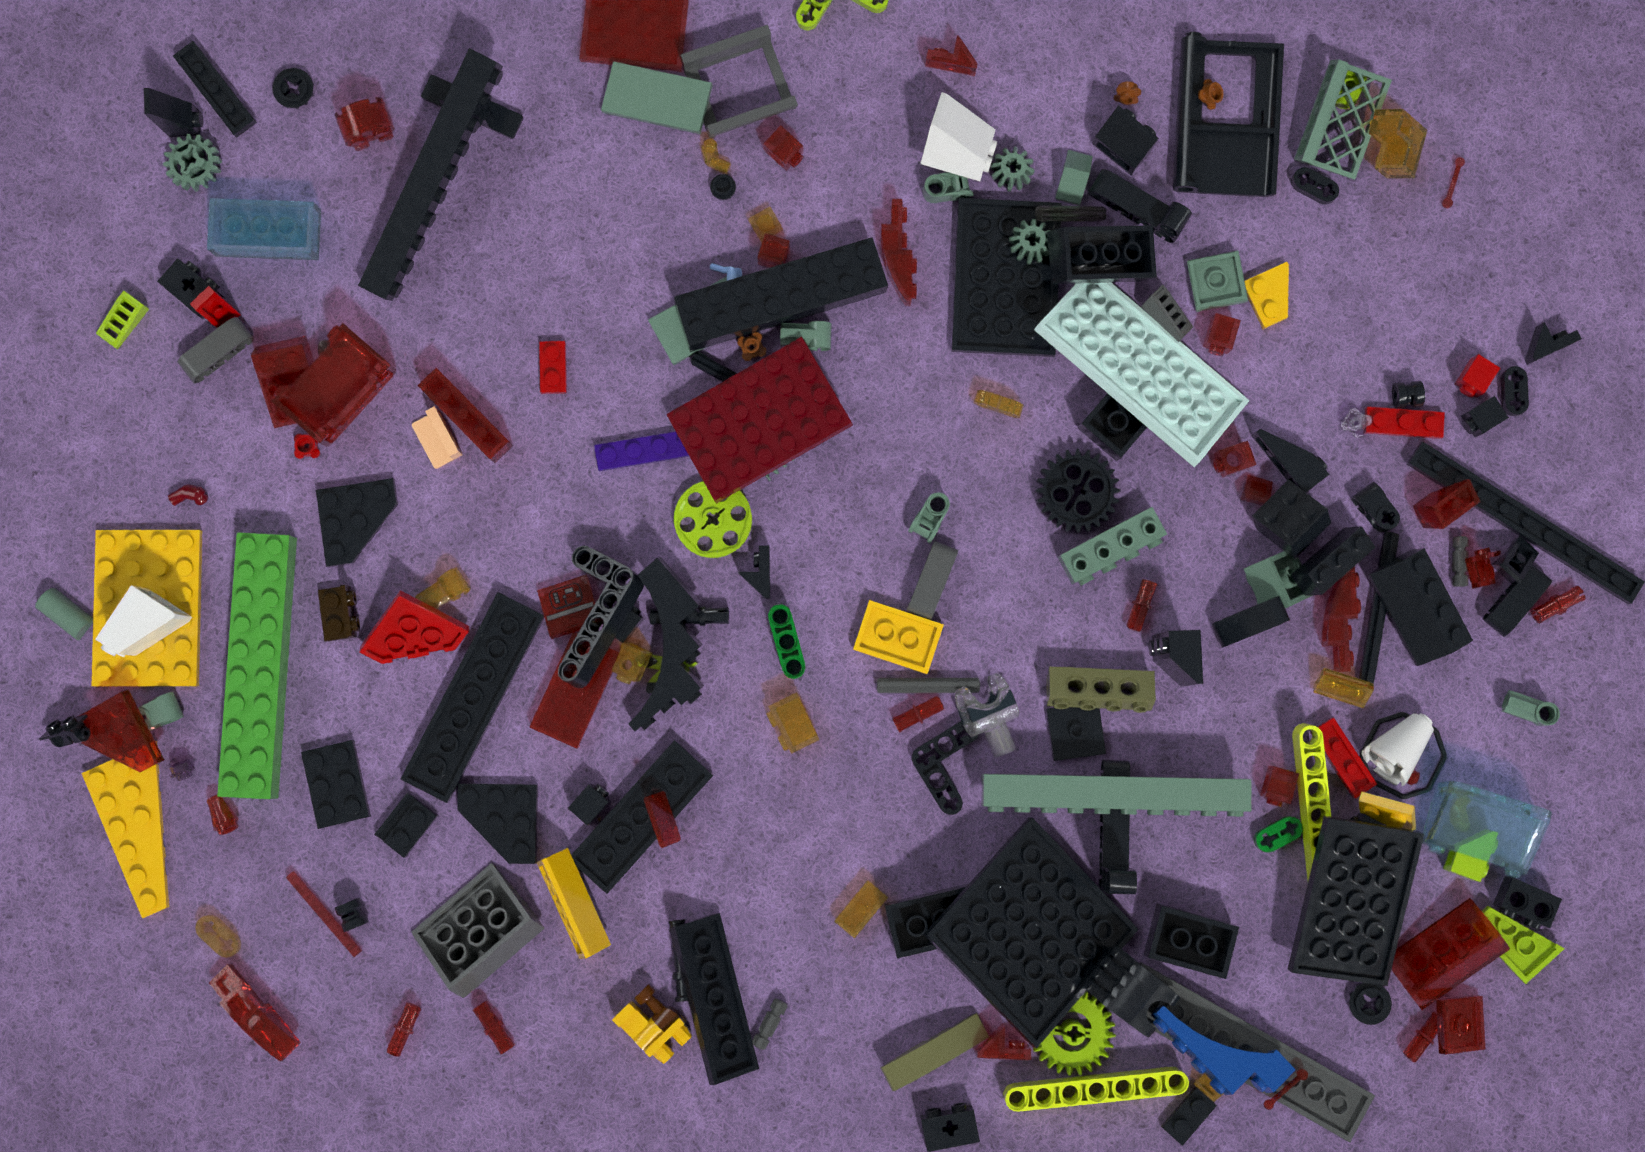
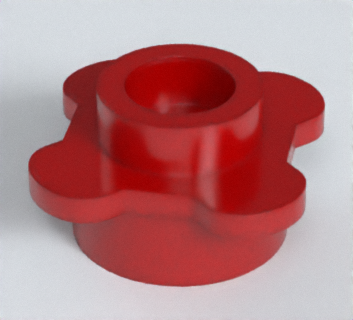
M311 433L310 435L296 434L294 437L295 457L298 459L309 456L314 459L319 457V435L316 433Z

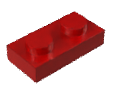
M210 286L190 303L199 314L216 328L229 319L241 315Z
M539 342L540 393H567L566 342Z

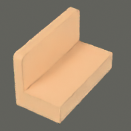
M434 406L425 411L427 416L412 423V428L433 467L438 469L463 454L440 411Z

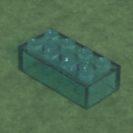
M210 198L207 250L216 257L319 260L321 209L315 202Z

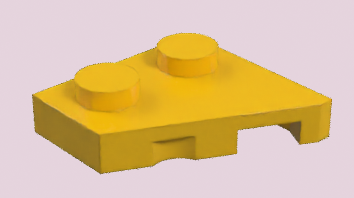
M1288 262L1244 281L1248 300L1262 329L1288 318Z
M1361 792L1359 798L1360 813L1366 814L1387 826L1416 830L1414 805Z

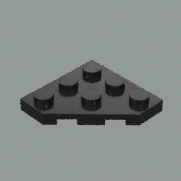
M394 478L316 490L326 567L353 564L357 560L362 550L373 539L384 521L398 505Z
M458 784L457 810L507 863L536 864L538 784Z

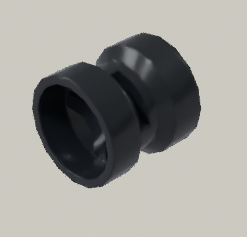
M1412 381L1410 384L1398 382L1392 385V400L1396 409L1405 408L1407 405H1412L1413 407L1424 405L1425 388L1422 381Z
M360 897L334 908L336 914L342 919L341 927L343 932L369 922L367 915L363 914L361 910L362 902Z

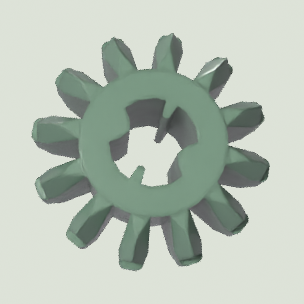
M1014 147L1012 153L1007 148H1004L1002 151L1003 155L996 154L994 157L996 162L991 163L990 169L995 171L991 176L992 179H1000L997 186L1001 188L1005 183L1008 184V192L1012 190L1014 184L1018 190L1022 189V183L1028 185L1031 181L1029 176L1033 175L1035 171L1030 167L1033 164V159H1025L1027 155L1026 150L1018 154V147ZM1010 165L1015 166V173L1010 172Z
M1036 219L1031 220L1030 226L1023 220L1020 223L1021 228L1014 227L1012 230L1015 236H1010L1009 242L1015 245L1011 247L1010 251L1011 253L1020 252L1017 257L1018 261L1022 260L1025 256L1027 257V264H1031L1033 257L1040 263L1042 255L1049 256L1047 232L1051 230L1043 231L1046 226L1044 222L1037 227ZM1029 237L1033 238L1034 246L1029 245L1030 243L1027 241Z

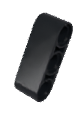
M1532 564L1524 579L1520 583H1511L1505 590L1506 594H1502L1488 610L1490 613H1486L1482 620L1502 637H1505L1517 626L1548 589L1552 579Z
M1277 596L1225 617L1211 625L1223 648L1289 621L1290 618L1280 596Z

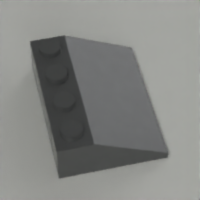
M491 863L411 933L448 990L465 998L545 928L528 904L496 866Z

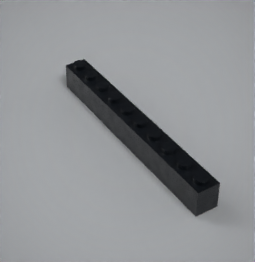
M470 48L468 49L358 284L359 287L389 301H393L394 297L397 298L403 289V284H401L405 274L408 275L414 265L412 259L416 251H420L425 242V237L423 236L427 227L430 228L436 219L435 210L438 204H442L447 195V190L445 189L449 181H452L458 172L457 164L459 159L466 155L469 149L468 140L471 134L478 130L481 122L479 117L483 109H487L491 102V91L494 85L497 86L502 79L503 71L501 70L503 66L498 62Z

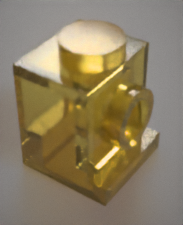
M623 642L612 668V672L617 674L616 679L626 684H631V681H641L653 652L632 642ZM627 660L632 663V667L629 670L625 667Z

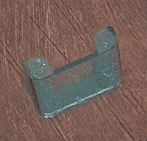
M1461 782L1436 783L1423 831L1424 838L1422 844L1429 846L1428 851L1444 855L1445 851H1454L1499 865L1501 869L1505 870L1504 875L1520 879L1521 875L1528 874L1550 824L1552 812Z

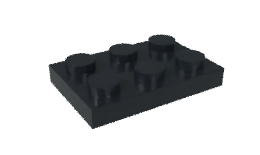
M354 740L301 752L317 829L371 817Z

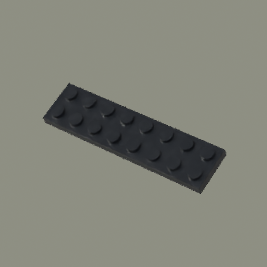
M497 592L400 780L445 803L450 802L545 615Z

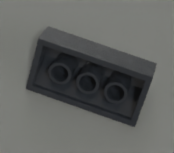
M1425 548L1409 550L1368 574L1416 666L1452 654L1473 641Z

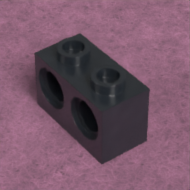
M1504 876L1493 905L1501 908L1500 913L1512 919H1515L1516 915L1525 919L1523 924L1539 930L1541 926L1551 928L1562 899L1514 877ZM1516 892L1518 895V901L1515 905L1512 906L1510 903V896L1512 893ZM1540 903L1542 905V913L1536 916L1534 908Z

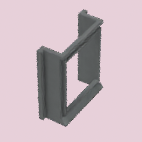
M768 24L681 54L686 77L701 80L698 70L762 48L781 97L779 101L717 122L709 102L703 122L709 140L716 135L791 109H796L798 106L795 95L791 96L772 46L771 32Z

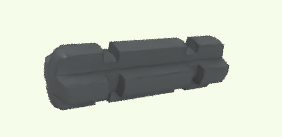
M1466 536L1453 537V548H1455V551L1452 552V572H1455V575L1452 576V584L1455 587L1468 586V575H1466V572H1468L1469 551H1466V547H1469V539Z
M777 998L773 1000L770 1005L771 1011H767L758 1028L759 1034L756 1033L752 1040L755 1047L761 1050L767 1048L770 1042L768 1038L773 1036L782 1019L780 1015H784L788 1007L784 1001Z

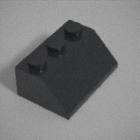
M1201 630L1166 631L1152 635L1148 648L1149 655L1153 656L1154 663L1181 687L1203 684Z

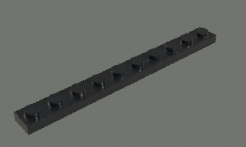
M1425 442L1419 443L1406 465L1626 604L1633 603L1645 581Z

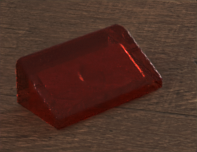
M661 791L644 797L643 800L659 846L664 848L679 842L681 836L666 793Z

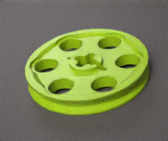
M704 481L691 486L680 497L674 512V526L680 541L688 550L701 557L719 558L735 552L746 541L752 526V513L747 499L740 490L729 496L727 500L716 504ZM693 493H699L703 497V503L699 507H692L688 503L689 496ZM743 507L746 511L745 518L741 521L734 520L731 517L733 508ZM725 509L719 514L718 525L712 523L702 530L709 520L707 517L709 513L715 515ZM684 518H692L695 521L694 529L690 532L683 531L680 527L681 521ZM728 531H733L738 535L737 543L732 546L726 545L723 541V536ZM700 538H711L713 542L712 548L708 551L700 550L698 548Z

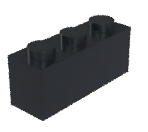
M1362 526L1343 528L1294 571L1291 576L1305 596L1323 595L1375 548V545Z

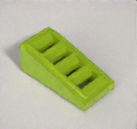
M123 290L96 334L118 350L148 312L149 308ZM127 304H130L132 307H134L133 312L125 308ZM121 312L129 317L127 321L119 316ZM115 320L123 325L121 330L112 324ZM109 328L118 334L116 339L106 332Z

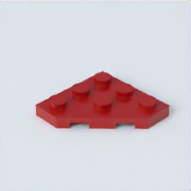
M400 590L360 646L359 653L381 664L393 662V659L408 657V659L428 656L429 652L444 650V652L454 651L469 632V626Z

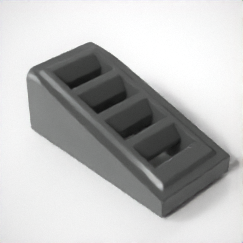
M1163 284L1141 306L1178 342L1193 328L1186 315Z

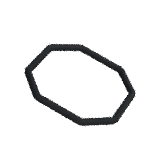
M1399 712L1378 719L1374 723L1362 750L1371 743L1380 724L1401 717L1407 718L1410 715L1405 712ZM1433 727V733L1442 756L1427 787L1402 794L1375 780L1376 786L1400 799H1408L1429 792L1447 759V753L1437 728ZM1361 750V752H1360V758H1361V760L1363 761V763L1365 764V766L1367 767V769L1369 770L1368 764H1367L1366 761L1364 760V758H1363V756H1362V750Z

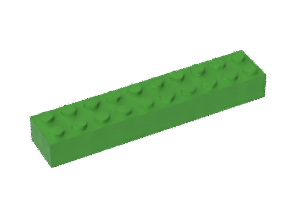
M237 533L217 797L278 799L297 545V538L290 535Z

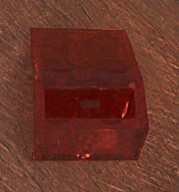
M302 336L256 346L251 354V358L274 428L325 417L313 356L307 337Z

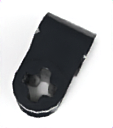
M1371 482L1351 497L1354 505L1359 506L1357 509L1366 517L1376 531L1387 532L1399 524V512L1377 483ZM1388 515L1390 519L1387 523L1383 524L1381 519H1383V516Z

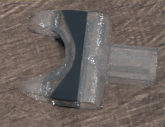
M994 673L987 678L989 688H987L988 699L985 704L980 703L975 696H972L967 687H961L956 690L955 701L960 719L968 735L974 737L985 733L994 757H999L1016 749L1006 722L1019 716V709L1005 679L1000 674Z

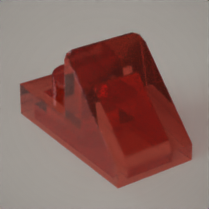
M959 35L956 38L953 54L948 53V50L943 48L928 49L925 67L975 76L978 65Z
M1003 1023L976 1048L975 1053L977 1058L1031 1060V1048L1026 1046L1024 1041L1009 1040V1045H1005V1025Z

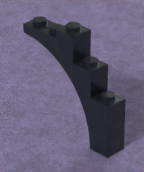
M661 557L656 558L637 575L649 591L658 610L663 631V657L660 674L652 694L642 710L628 723L634 731H637L640 727L645 731L656 721L653 716L661 710L665 713L676 704L672 700L673 698L680 705H683L686 701L692 704L702 695L699 690L704 686L684 663L685 660L691 663L701 653L698 649L703 644L683 622L684 619L690 622L700 613L697 608L702 603Z

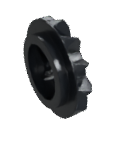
M288 68L276 76L272 91L278 103L287 109H299L300 106L308 105L309 99L314 96V84L305 71L298 68ZM288 81L294 86L299 84L297 88L299 96L293 92L288 94L290 92L289 85L287 84Z
M1362 983L1356 985L1353 992L1349 994L1348 1006L1352 1016L1361 1023L1367 1025L1381 1023L1388 1017L1391 1011L1392 1001L1390 994L1382 985ZM1363 995L1371 999L1376 998L1373 1002L1376 1012L1369 1007L1363 1008V1005L1366 1003Z

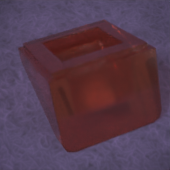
M1247 475L1240 500L1262 506L1271 497L1273 482Z

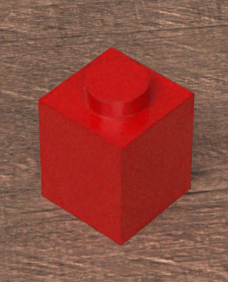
M1477 354L1469 360L1455 385L1460 387L1459 391L1462 394L1471 398H1477L1486 392L1500 367Z

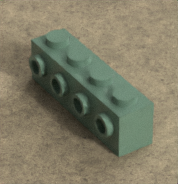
M1153 507L1063 553L1057 558L1071 584L1079 582L1080 586L1094 579L1093 573L1101 570L1105 574L1117 567L1116 561L1124 558L1127 562L1139 556L1138 550L1146 545L1150 550L1163 543L1161 538L1167 535Z

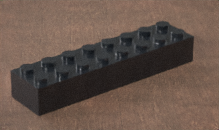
M873 237L674 296V304L689 351L693 352L779 326L781 323H789L886 293L888 283Z

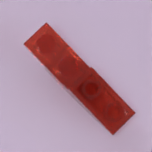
M892 199L891 224H881L883 259L888 276L897 295L905 306H911L912 299H916L917 283H912V274H917V258H912V250H902V248H907V233H902V223H907V207H902V199Z
M1355 566L1333 585L1323 618L1322 647L1333 648L1334 673L1350 672L1351 666L1354 664V655L1349 649V640L1352 639V627L1348 625V620L1358 619V614L1361 612V601L1357 598L1356 592L1360 579L1358 572H1355Z
M227 964L209 982L222 999L219 1004L258 1045L278 1061H283L301 1043L270 1003L262 1002L233 964Z

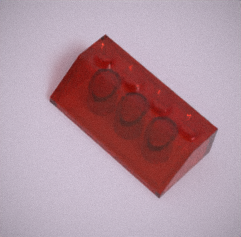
M1469 898L1397 948L1392 971L1420 1009L1423 1010L1503 955L1510 948L1479 907Z

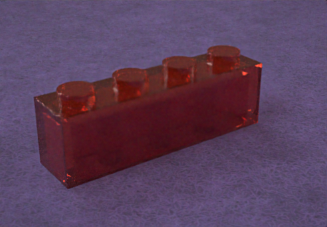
M437 368L417 385L492 462L496 463L513 447L509 440Z

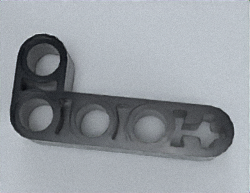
M1106 169L1100 171L1088 191L1091 197L1116 212L1118 210L1121 211V215L1136 224L1153 225L1154 234L1160 238L1162 236L1165 237L1164 240L1169 243L1176 241L1192 215L1191 210L1183 204L1172 202L1168 206Z

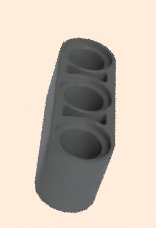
M234 317L185 352L177 362L190 380L196 384L205 379L204 376L208 377L224 365L225 360L229 361L245 349L246 344L250 345L254 337L240 319Z
M934 541L907 611L929 620L932 619L959 550Z

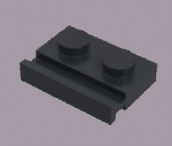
M408 792L374 835L383 840L385 844L403 858H406L438 815Z

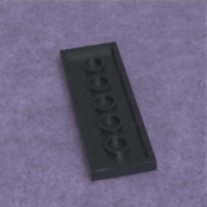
M674 740L572 853L571 856L576 867L608 894L714 775Z
M720 913L670 927L709 1085H717L758 1070L759 1065Z

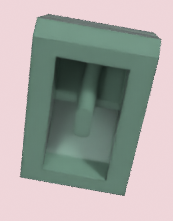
M1071 150L1067 151L1055 199L1080 206L1089 178L1093 156Z

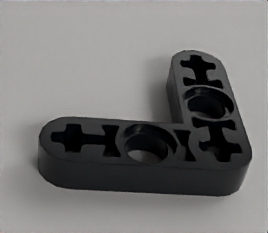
M962 721L917 747L911 755L914 767L939 808L948 815L957 814L963 806V801L940 762L978 738L980 728L976 721L966 723L968 726L973 725L975 729L972 731L973 736L971 738L968 735L960 738L963 742L961 745L958 746L956 738L950 732L954 729L956 734L964 730ZM942 737H949L953 742V747L948 752H943L938 747V741ZM933 743L935 751L941 757L936 759L935 754L928 758L929 763L927 765H924L922 762L918 764L916 761L919 758L918 752L927 753L931 751L928 745ZM934 773H940L944 777V784L940 788H934L930 785L929 779ZM948 785L952 789L947 791L948 795L952 799L956 797L958 800L955 803L956 809L954 810L950 807L945 809V797L941 795L938 798L936 793L944 791Z

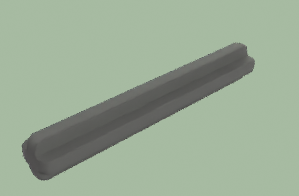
M979 678L877 679L878 693H979L980 691Z

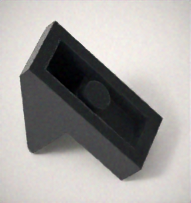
M1545 323L1536 326L1525 357L1526 364L1528 365L1581 340L1582 338L1578 330L1569 334L1567 330H1564L1552 336Z
M1518 536L1512 541L1505 554L1494 561L1491 566L1510 583H1520L1539 552L1524 538Z
M759 545V552H754V568H759V572L738 573L764 599H770V546Z

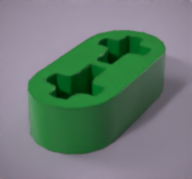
M1282 817L1257 831L1254 836V844L1260 851L1273 852L1299 838L1303 832L1302 823L1295 817ZM1287 821L1290 824L1296 825L1293 829V835L1288 832L1282 835L1280 833L1281 830L1287 827ZM1263 834L1267 836L1276 834L1277 837L1270 841V847L1261 845Z

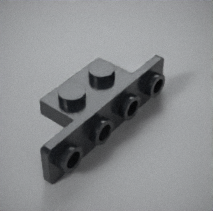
M431 75L421 97L430 103L442 107L452 83ZM491 101L488 108L483 109L479 117L481 120L479 127L482 125L514 139L524 118L521 114Z

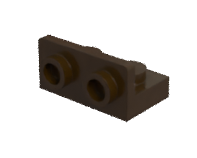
M346 584L340 585V587L318 590L324 642L356 638L357 631H360V621L357 615L354 616L353 605L357 604L355 590H351V586Z

